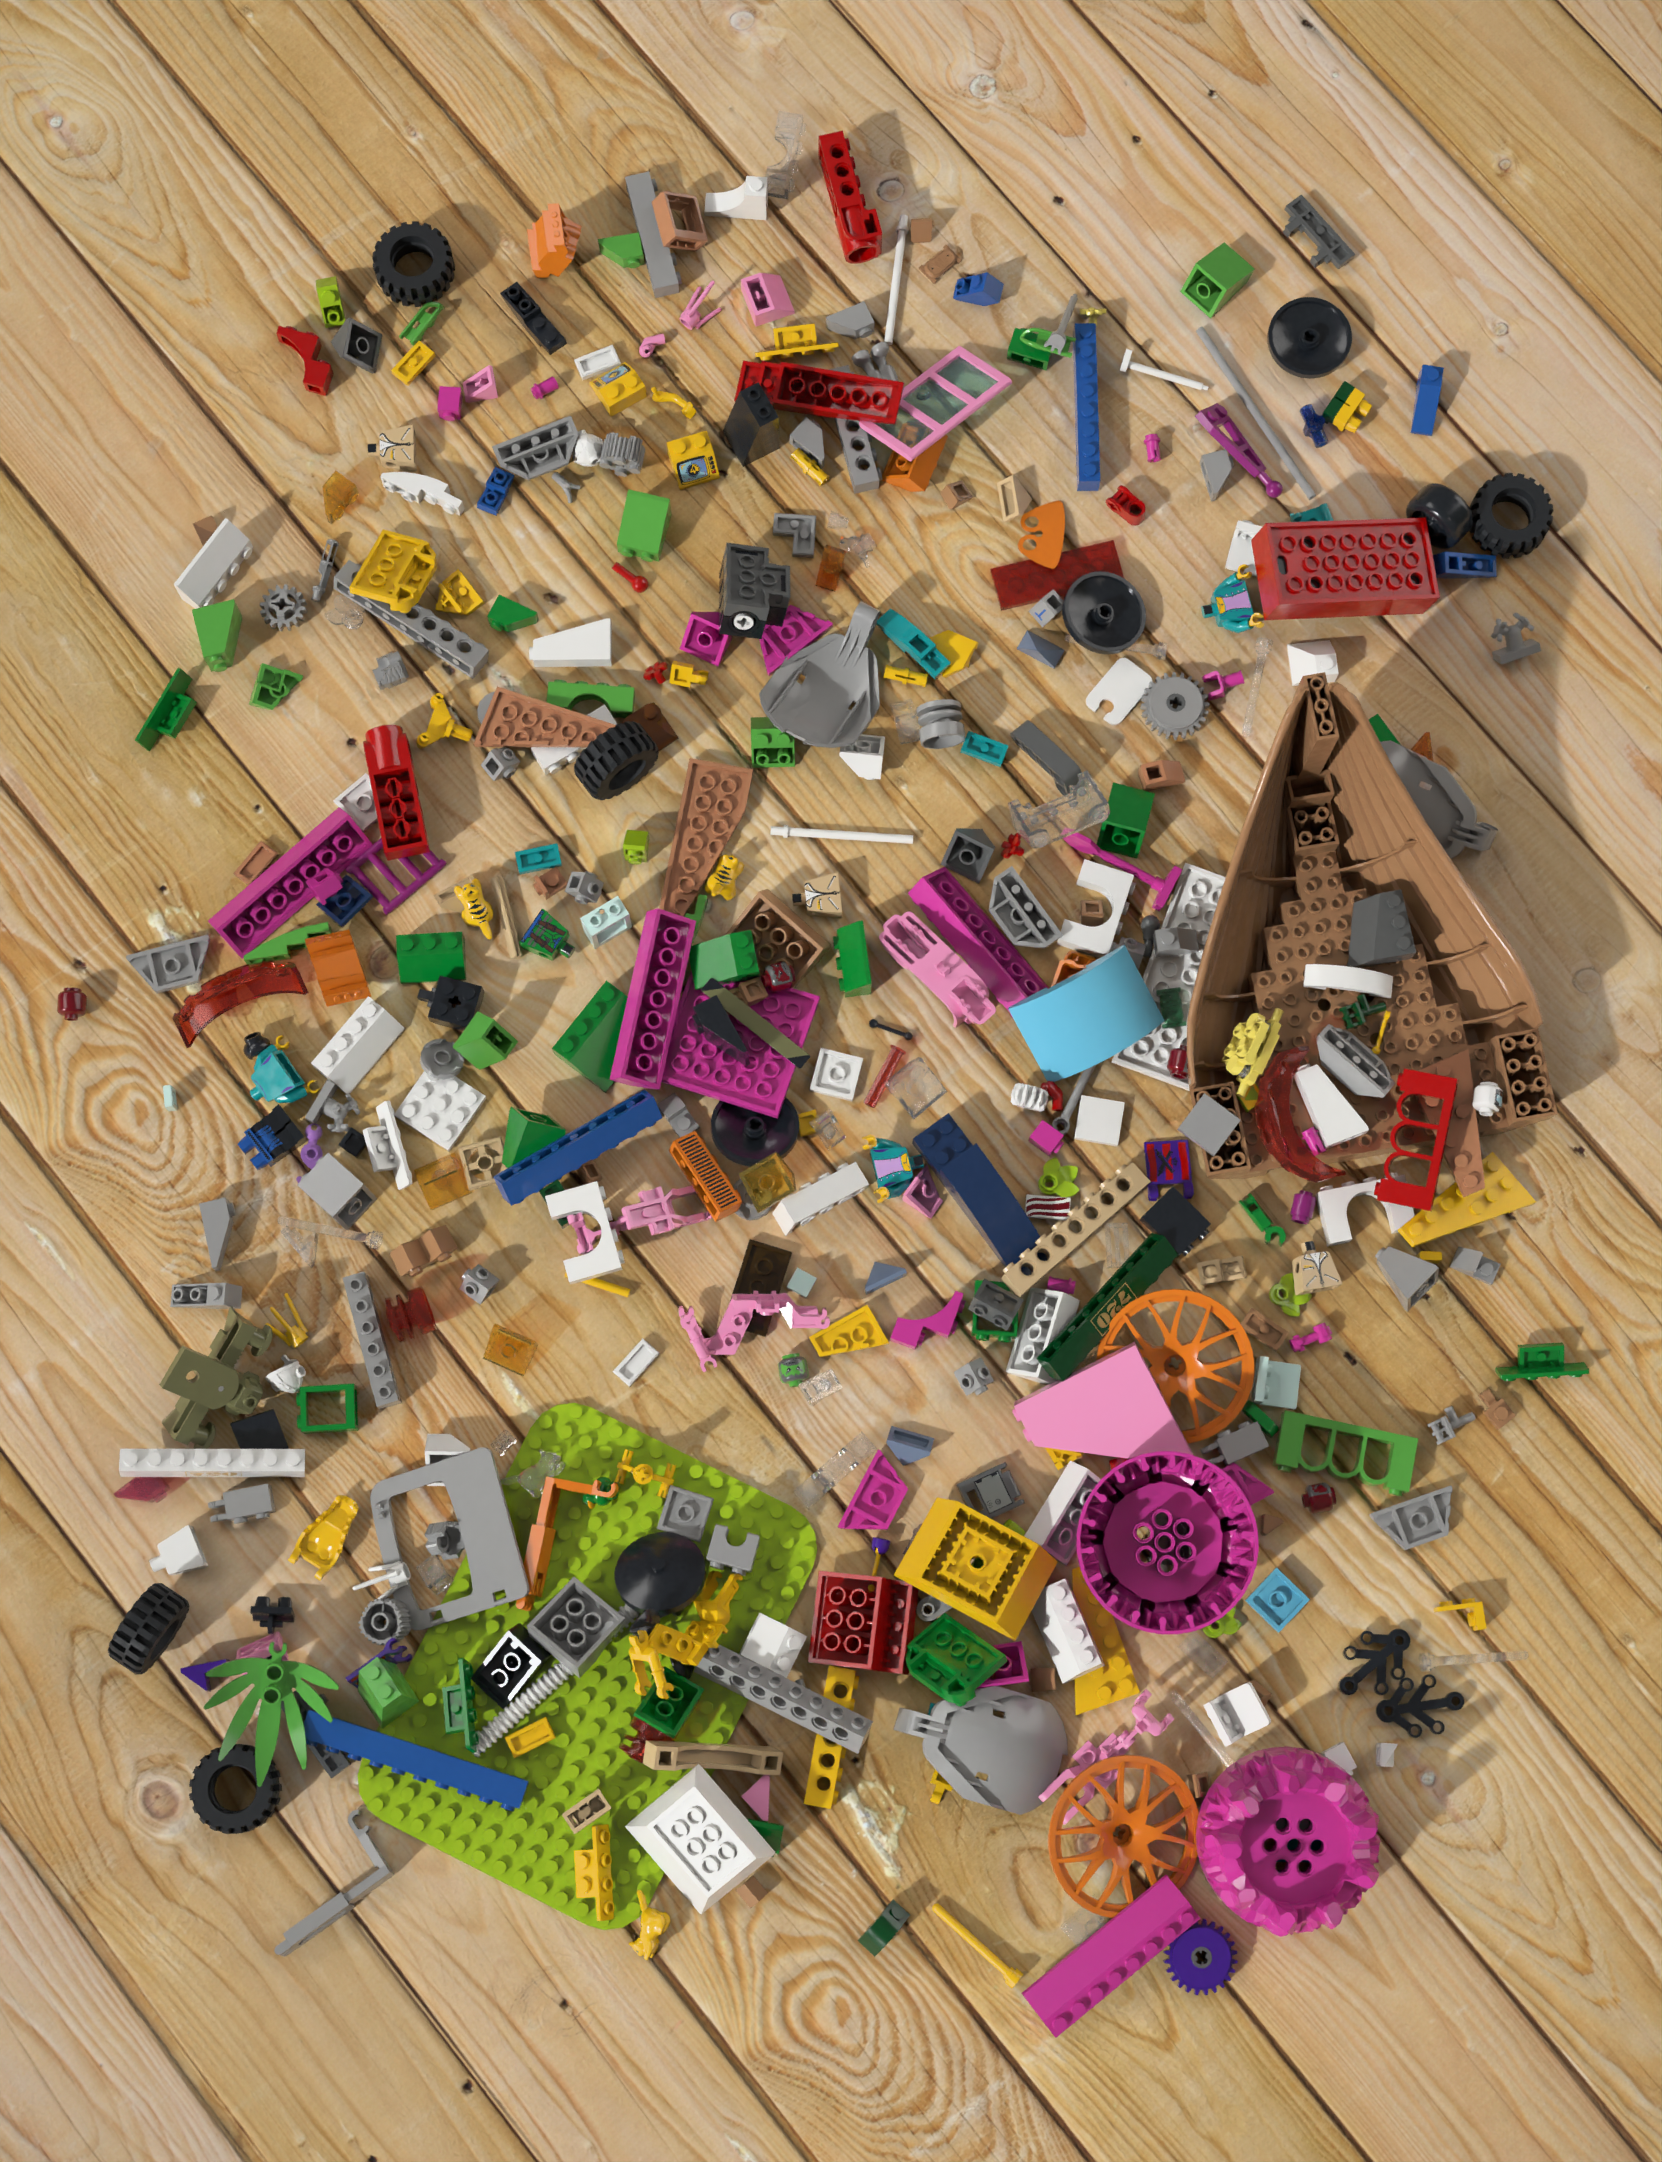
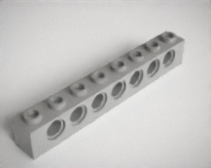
M348 560L334 576L335 590L473 679L488 662L489 650L483 644L475 642L465 632L458 631L448 621L441 620L431 610L424 609L416 604L411 608L410 612L402 613L391 610L389 603L350 593L349 587L361 568L360 564H355Z
M721 1645L717 1649L708 1648L698 1666H695V1673L857 1754L869 1735L873 1721Z

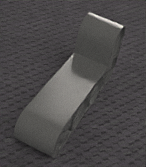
M1026 720L1010 733L1014 742L1054 778L1055 785L1063 796L1068 798L1084 785L1079 766L1032 722Z

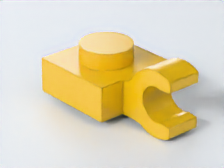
M673 661L669 683L689 688L692 682L706 685L709 672L705 670L694 671V665Z
M935 1769L930 1783L936 1786L930 1801L939 1804L944 1790L951 1792L952 1786Z

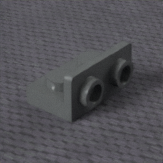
M984 1278L968 1309L977 1316H981L994 1323L996 1326L1008 1330L1024 1300Z

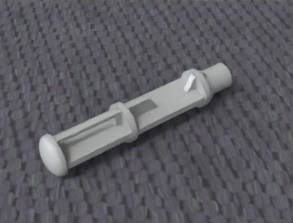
M334 539L326 541L318 570L322 577L319 585L312 588V600L315 602H320L322 594L325 593L331 568L333 567L334 558L339 543ZM327 544L331 546L327 560H323ZM335 546L336 551L333 561L329 562L332 548Z

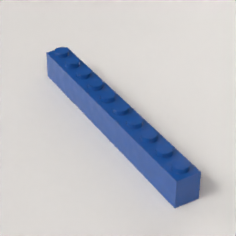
M308 1710L304 1722L306 1743L308 1745L317 1747L318 1743L327 1746V1751L339 1754L341 1750L349 1753L348 1758L361 1761L363 1757L369 1759V1764L372 1766L383 1768V1765L392 1767L391 1772L403 1776L405 1772L414 1774L413 1779L425 1783L427 1779L436 1781L435 1786L448 1790L449 1786L458 1789V1794L470 1797L471 1793L479 1795L480 1801L492 1804L494 1800L502 1803L501 1808L513 1812L515 1808H521L529 1784L527 1780L333 1717L332 1722H329L313 1710Z

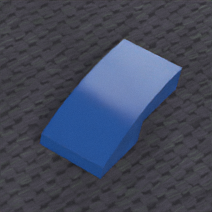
M495 467L486 482V489L477 503V508L497 516L509 492L514 474Z

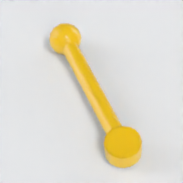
M1387 1010L1383 1017L1376 1045L1372 1048V1052L1376 1055L1381 1052L1380 1044L1391 1013Z

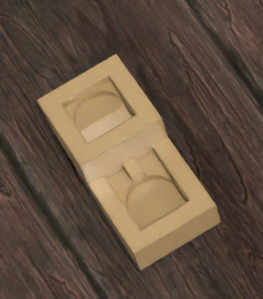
M1243 1256L1197 1263L1201 1285L1247 1278Z

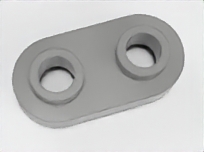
M929 1595L918 1603L916 1613L921 1620L929 1622L953 1607ZM927 1605L932 1608L930 1614L924 1613L923 1609Z

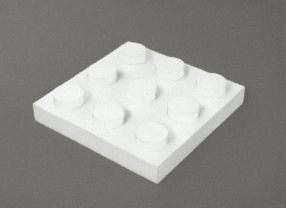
M424 1071L395 1112V1117L450 1152L485 1101L486 1096L456 1076L449 1079H437Z

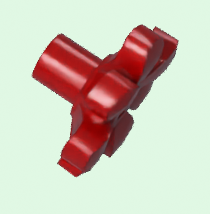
M656 662L653 667L649 666L645 669L646 672L643 678L645 680L655 678L658 684H662L666 681L662 673L668 668V664L666 662Z

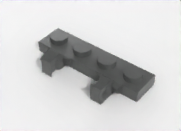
M1302 194L1286 205L1284 210L1290 215L1288 220L1290 223L1285 226L1283 233L1289 238L1290 234H1295L1299 230L1301 233L1305 232L1316 244L1318 255L1312 256L1310 259V263L1314 268L1325 261L1327 264L1332 262L1337 269H1340L1354 258L1355 253Z
M295 1690L293 1693L299 1705L304 1723L308 1710H315ZM324 1693L320 1694L321 1698L326 1704L329 1700L324 1695ZM281 1701V1708L285 1713L284 1701ZM318 1743L317 1747L308 1745L330 1778H334L351 1765L344 1751L340 1750L339 1754L327 1751V1746Z

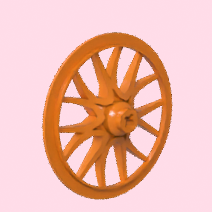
M1163 1289L1136 1298L1113 1317L1109 1323V1332L1100 1340L1096 1361L1109 1355L1110 1350L1117 1351L1125 1347L1112 1345L1118 1331L1126 1323L1142 1346V1348L1138 1347L1142 1357L1147 1358L1151 1363L1148 1368L1156 1384H1159L1160 1391L1169 1409L1171 1397L1178 1390L1187 1396L1195 1428L1181 1430L1187 1443L1198 1442L1215 1435L1237 1417L1243 1409L1252 1388L1254 1357L1250 1340L1243 1326L1230 1310L1213 1298L1199 1292L1184 1289ZM1179 1301L1172 1327L1169 1331L1153 1305L1162 1302ZM1184 1302L1205 1308L1206 1311L1197 1333L1191 1342L1182 1344L1177 1338V1328ZM1148 1307L1165 1339L1163 1346H1152L1147 1342L1129 1318ZM1210 1312L1220 1318L1230 1329L1201 1340ZM1232 1334L1241 1354L1227 1360L1204 1363L1197 1358L1199 1351ZM1175 1357L1176 1360H1181L1178 1368H1175L1174 1365H1169L1171 1358ZM1240 1360L1242 1361L1239 1386L1214 1372V1370L1229 1366ZM1201 1377L1213 1379L1236 1390L1232 1401L1224 1409L1207 1398L1196 1387L1195 1379ZM1195 1398L1221 1414L1208 1423L1199 1426Z
M1139 1755L1112 1756L1100 1760L1080 1772L1069 1783L1058 1799L1052 1814L1048 1834L1050 1861L1057 1880L1064 1891L1076 1903L1090 1912L1113 1918L1134 1901L1129 1875V1867L1133 1860L1141 1864L1151 1886L1157 1882L1152 1864L1174 1871L1169 1879L1180 1890L1191 1874L1198 1856L1196 1828L1199 1812L1191 1791L1185 1782L1169 1767L1154 1759ZM1124 1768L1143 1769L1144 1775L1139 1797L1134 1807L1126 1810L1124 1808ZM1118 1769L1113 1799L1094 1778L1105 1772ZM1150 1772H1152L1169 1786L1148 1800ZM1089 1781L1100 1792L1108 1805L1109 1812L1106 1819H1096L1074 1799L1077 1793ZM1174 1791L1182 1806V1810L1162 1822L1152 1825L1146 1824L1148 1814ZM1072 1803L1092 1825L1062 1829L1069 1805ZM1185 1817V1840L1164 1833V1831ZM1116 1827L1121 1829V1831L1118 1832V1837L1113 1835V1833L1116 1831ZM1097 1834L1100 1837L1097 1846L1088 1852L1062 1857L1061 1835ZM1154 1840H1166L1183 1844V1853L1177 1867L1152 1856L1147 1844ZM1111 1859L1113 1862L1111 1877L1099 1900L1094 1899L1083 1892L1082 1889L1104 1861ZM1092 1860L1076 1885L1069 1875L1065 1863ZM1121 1879L1128 1903L1105 1902Z

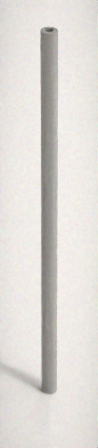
M1203 327L1196 330L1198 336L1308 499H1313L1316 494L1205 329Z

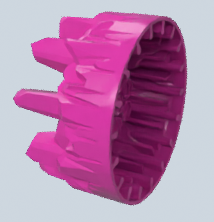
M1159 1451L1142 1454L1126 1460L1113 1468L1096 1484L1086 1499L1076 1532L1079 1566L1087 1586L1095 1598L1108 1612L1120 1621L1150 1633L1162 1635L1188 1633L1209 1626L1219 1620L1244 1595L1257 1565L1259 1551L1258 1530L1255 1516L1247 1498L1232 1478L1219 1467L1205 1459L1187 1453ZM1160 1512L1165 1513L1168 1518L1167 1523L1163 1526L1158 1525L1155 1521L1156 1515ZM1180 1522H1185L1189 1527L1188 1533L1185 1535H1180L1177 1532L1176 1527ZM1140 1526H1145L1149 1530V1536L1146 1539H1140L1137 1536V1529ZM1163 1535L1170 1539V1545L1166 1549H1162L1158 1545V1539ZM1183 1545H1187L1191 1549V1555L1185 1559L1179 1554V1550ZM1144 1549H1148L1152 1554L1151 1560L1147 1563L1142 1562L1139 1558L1140 1552ZM1164 1559L1172 1561L1173 1568L1169 1572H1164L1161 1569V1562Z
M1289 1746L1271 1747L1255 1751L1240 1758L1226 1768L1209 1788L1197 1819V1853L1205 1878L1215 1894L1227 1907L1248 1923L1258 1927L1261 1926L1280 1937L1288 1934L1293 1935L1294 1932L1297 1934L1313 1932L1314 1929L1320 1928L1321 1924L1333 1929L1340 1924L1343 1914L1346 1915L1348 1909L1355 1908L1361 1901L1362 1892L1365 1893L1376 1884L1379 1872L1375 1868L1374 1863H1379L1377 1856L1379 1855L1381 1841L1376 1832H1378L1377 1825L1380 1820L1378 1814L1370 1806L1369 1799L1359 1784L1334 1761L1304 1748ZM1279 1818H1286L1287 1824L1283 1829L1276 1828V1822ZM1309 1819L1310 1826L1305 1830H1301L1299 1827L1301 1820ZM1268 1838L1275 1840V1844L1271 1849L1264 1848V1842ZM1291 1839L1298 1840V1846L1294 1850L1287 1848V1844ZM1317 1839L1321 1840L1320 1849L1316 1851L1311 1850V1843ZM1284 1859L1286 1861L1285 1868L1276 1870V1862ZM1302 1860L1309 1861V1867L1305 1871H1300L1298 1868Z

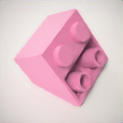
M758 273L741 279V291L755 327L795 314L780 275Z

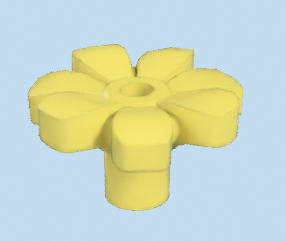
M1090 307L1088 309H1080V314L1089 317V323H1096L1097 325V317L1106 314L1107 309Z

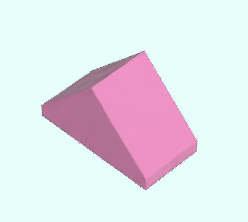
M490 365L463 382L465 400L468 403L498 398L495 376Z
M763 1775L741 1796L763 1821H768L770 1775Z

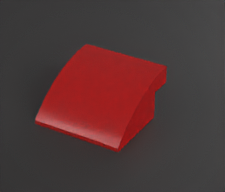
M819 1571L808 1662L909 1675L906 1663L907 1645L913 1640L919 1589L901 1580ZM874 1585L875 1590L869 1591L868 1586Z

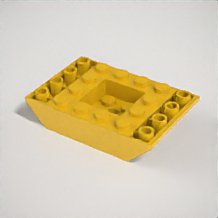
M937 1497L894 1576L1016 1641L1057 1565V1561L1034 1541L959 1501ZM973 1558H980L984 1565L981 1568H974L970 1561Z

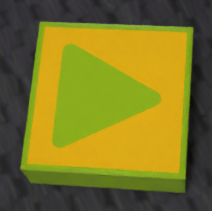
M1256 1083L1248 1087L1244 1098L1236 1095L1246 1113L1266 1101Z

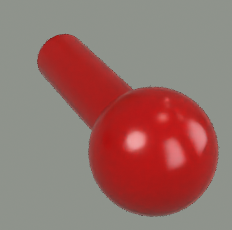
M618 562L614 564L612 569L628 580L634 591L642 593L647 590L648 580L644 576H635Z

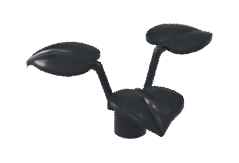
M654 1608L646 1609L636 1618L629 1631L633 1636H637L638 1640V1630H645L649 1636L657 1623L660 1624V1619L667 1615L660 1616ZM684 1609L672 1614L674 1616H679L684 1611ZM670 1658L676 1673L689 1680L695 1666L681 1664L680 1661Z

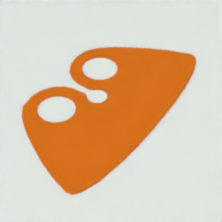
M1054 501L1036 507L1025 513L1020 521L1025 531H1041L1043 534L1041 537L1031 534L1023 536L1018 543L1019 551L1034 562L1051 569L1057 566L1063 547L1065 512L1061 501ZM1028 517H1036L1039 521L1036 527L1030 528L1026 526L1025 521ZM1027 539H1033L1036 542V547L1033 550H1026L1023 547V542Z

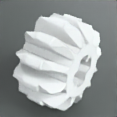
M1023 1083L1015 1084L1011 1093V1103L1013 1105L1039 1112L1044 1111L1048 1102V1092L1046 1090Z

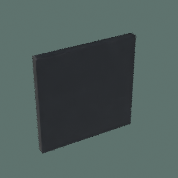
M274 1409L230 1423L240 1449H289Z

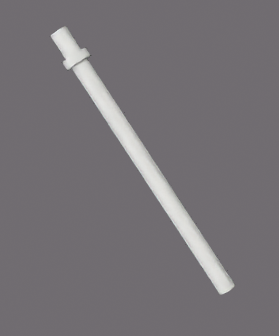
M900 215L899 225L896 227L898 236L884 342H887L888 345H892L905 239L909 231L907 215Z
M784 825V827L771 826L770 835H781L783 838L797 836L913 844V835L792 828L788 827V825Z

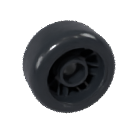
M1431 483L1424 486L1411 499L1406 508L1407 518H1426L1430 544L1440 549H1449L1457 545L1469 532L1473 524L1472 512L1464 499L1454 490L1442 484Z

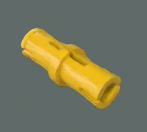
M797 448L792 453L790 458L803 469V473L812 477L820 487L828 481L830 476L819 468L817 462L814 459L811 460L800 448Z
M886 665L884 678L901 681L905 685L910 683L926 687L928 674L911 671L907 667L902 669Z

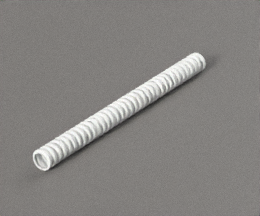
M626 1603L624 1607H619L618 1613L625 1618V1621L615 1633V1637L618 1636L617 1633L619 1631L623 1632L624 1627H629L628 1624L630 1622L633 1623V1619L637 1618L640 1612L633 1610ZM561 1662L559 1664L555 1663L554 1668H549V1672L543 1674L544 1677L538 1678L537 1683L533 1682L531 1688H526L527 1691L525 1693L522 1692L520 1698L516 1697L514 1703L510 1702V1706H506L504 1712L500 1711L498 1717L494 1716V1720L492 1722L489 1721L488 1726H483L481 1732L477 1731L479 1744L476 1745L477 1752L472 1754L479 1758L481 1752L485 1753L487 1747H492L491 1743H496L498 1737L502 1738L504 1732L507 1733L509 1728H513L514 1723L518 1724L520 1718H525L524 1715L526 1713L529 1714L531 1708L535 1709L537 1703L541 1704V1700H545L547 1694L551 1695L553 1689L557 1690V1686L559 1684L562 1685V1681L568 1680V1676L570 1674L573 1676L574 1673Z

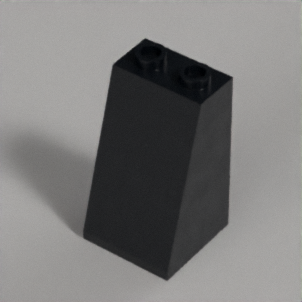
M759 382L739 392L723 429V433L742 467L780 449L779 416Z

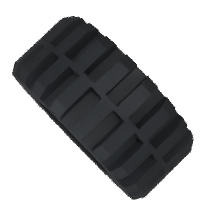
M412 221V224L403 222L397 228L395 225L389 228L390 232L388 234L384 232L380 236L381 241H377L375 245L376 251L373 252L372 256L375 275L383 293L387 297L391 296L392 301L396 303L402 301V305L408 307L410 304H414L415 307H421V303L433 302L432 300L435 298L439 300L443 297L442 292L449 290V282H453V271H455L451 247L446 237L442 236L437 228L432 230L431 225L427 223L420 225L417 221ZM412 252H421L433 259L430 268L418 276H405L395 270L399 259Z
M1505 473L1504 477L1500 474L1496 475L1492 480H1487L1479 488L1469 507L1473 516V524L1469 532H1474L1472 538L1475 543L1480 542L1482 544L1480 546L1482 550L1486 551L1488 549L1491 551L1490 555L1497 556L1500 554L1504 559H1509L1511 555L1514 558H1519L1523 553L1528 555L1541 544L1552 524L1553 516L1551 514L1554 510L1553 505L1549 504L1551 500L1549 494H1544L1545 488L1541 484L1536 485L1534 483L1535 479L1531 477L1526 479L1524 474L1520 473L1517 476H1513V473ZM1500 502H1511L1520 506L1528 517V526L1520 530H1510L1501 526L1493 516L1492 506Z
M626 721L623 724L619 723L597 736L594 741L588 744L586 749H583L574 764V772L593 798L598 800L611 799L613 796H618L625 790H629L631 786L635 783L637 784L643 776L649 773V770L653 768L658 759V747L641 724L634 721Z
M154 1583L133 1604V1607L118 1626L109 1644V1656L135 1674L147 1672L161 1657L162 1653L165 1652L181 1628L189 1611L188 1601L164 1584Z
M235 1744L222 1761H218L221 1747L211 1750L210 1754L205 1755L200 1760V1765L196 1766L193 1771V1779H190L189 1787H192V1793H189V1798L193 1800L194 1806L192 1808L194 1813H198L200 1816L199 1820L203 1824L209 1825L210 1829L224 1834L249 1832L255 1830L258 1826H262L274 1814V1808L276 1805H279L281 1799L279 1797V1792L282 1791V1784L279 1783L281 1775L279 1770H276L274 1766L276 1764L273 1759L262 1786L258 1787L254 1746ZM234 1766L249 1770L253 1774L257 1786L253 1802L240 1811L225 1809L219 1804L215 1795V1784L218 1776L227 1768Z

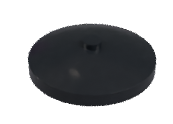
M1315 297L1298 298L1284 304L1273 316L1267 333V344L1274 361L1286 372L1308 379L1324 377L1337 370L1346 360L1352 343L1351 327L1344 313L1334 304Z
M1101 571L1085 574L1071 585L1063 600L1062 615L1068 632L1077 643L1092 652L1107 655L1123 652L1138 640L1144 630L1146 610L1143 600L1131 583L1116 574Z
M786 1097L778 1119L719 1101L711 1118V1135L717 1149L729 1160L748 1167L768 1166L782 1160L794 1148L799 1135V1117L795 1107Z
M670 1532L652 1533L635 1540L622 1552L615 1567V1584L621 1599L633 1610L642 1613L646 1609L654 1608L660 1616L672 1614L690 1605L702 1591L706 1581L705 1560L698 1546L690 1539Z

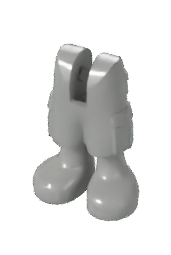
M880 342L874 345L870 351L879 371L874 369L867 350L858 351L852 356L853 363L864 369L867 376L898 381L894 367L886 363V355L889 352L887 342Z

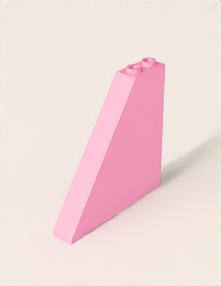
M1135 1342L1073 1372L1064 1381L1057 1380L1014 1402L1015 1409L1012 1412L1018 1422L1022 1421L1025 1427L1023 1433L1027 1441H1032L1034 1446L1127 1459L1159 1451H1174L1193 1455Z

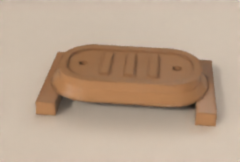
M945 245L943 250L927 261L924 267L921 265L919 270L935 284L937 282L935 278L940 277L955 262L959 264L962 260Z

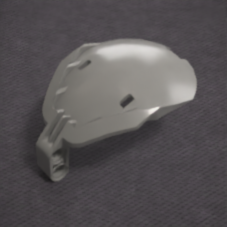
M860 601L854 611L845 636L837 633L829 634L800 650L788 660V656L785 658L780 668L775 671L759 693L763 711L773 725L781 732L789 733L795 738L804 741V744L815 747L836 748L855 743L859 736L867 729L880 707L877 658L874 652L866 647L875 629L880 610ZM802 674L805 676L802 684H799L797 680ZM855 702L856 704L852 710H849L850 705Z
M1391 740L1380 742L1405 788L1450 859L1459 855L1465 846L1480 851L1490 849L1498 829L1484 822H1476L1477 811L1475 806L1445 766L1430 761L1426 757ZM1423 781L1432 785L1430 790L1421 788L1419 784Z
M999 1686L974 1690L976 1697L968 1701L964 1706H957L955 1703L942 1699L934 1705L930 1715L899 1708L894 1730L924 1738L922 1748L925 1758L962 1798L1019 1815L1030 1812L1044 1803L1038 1796L1057 1778L1062 1755L1068 1756L1064 1724L1050 1702ZM993 1709L994 1711L1004 1712V1718L994 1716ZM980 1772L987 1774L988 1778L985 1781L979 1779V1777L975 1778V1776Z

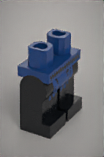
M278 1104L272 1109L271 1113L244 1132L246 1136L241 1139L238 1146L245 1155L254 1148L258 1150L259 1153L251 1158L250 1161L257 1170H260L268 1164L272 1167L276 1162L307 1142V1140Z

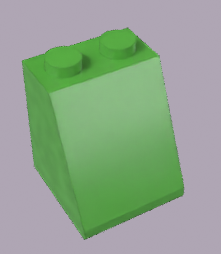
M1224 242L1195 264L1180 292L1209 318H1212L1248 282L1255 268Z
M628 489L617 540L618 552L626 557L637 556L647 562H653V560L659 562L672 516L670 499Z
M234 599L192 610L202 654L211 672H222L227 667L233 665L242 622L241 612Z
M376 1657L359 1670L358 1692L382 1729L419 1702L416 1694L395 1663Z

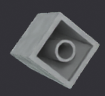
M329 1153L321 1157L316 1162L315 1167L310 1172L304 1174L298 1183V1186L346 1231L377 1200L375 1195Z

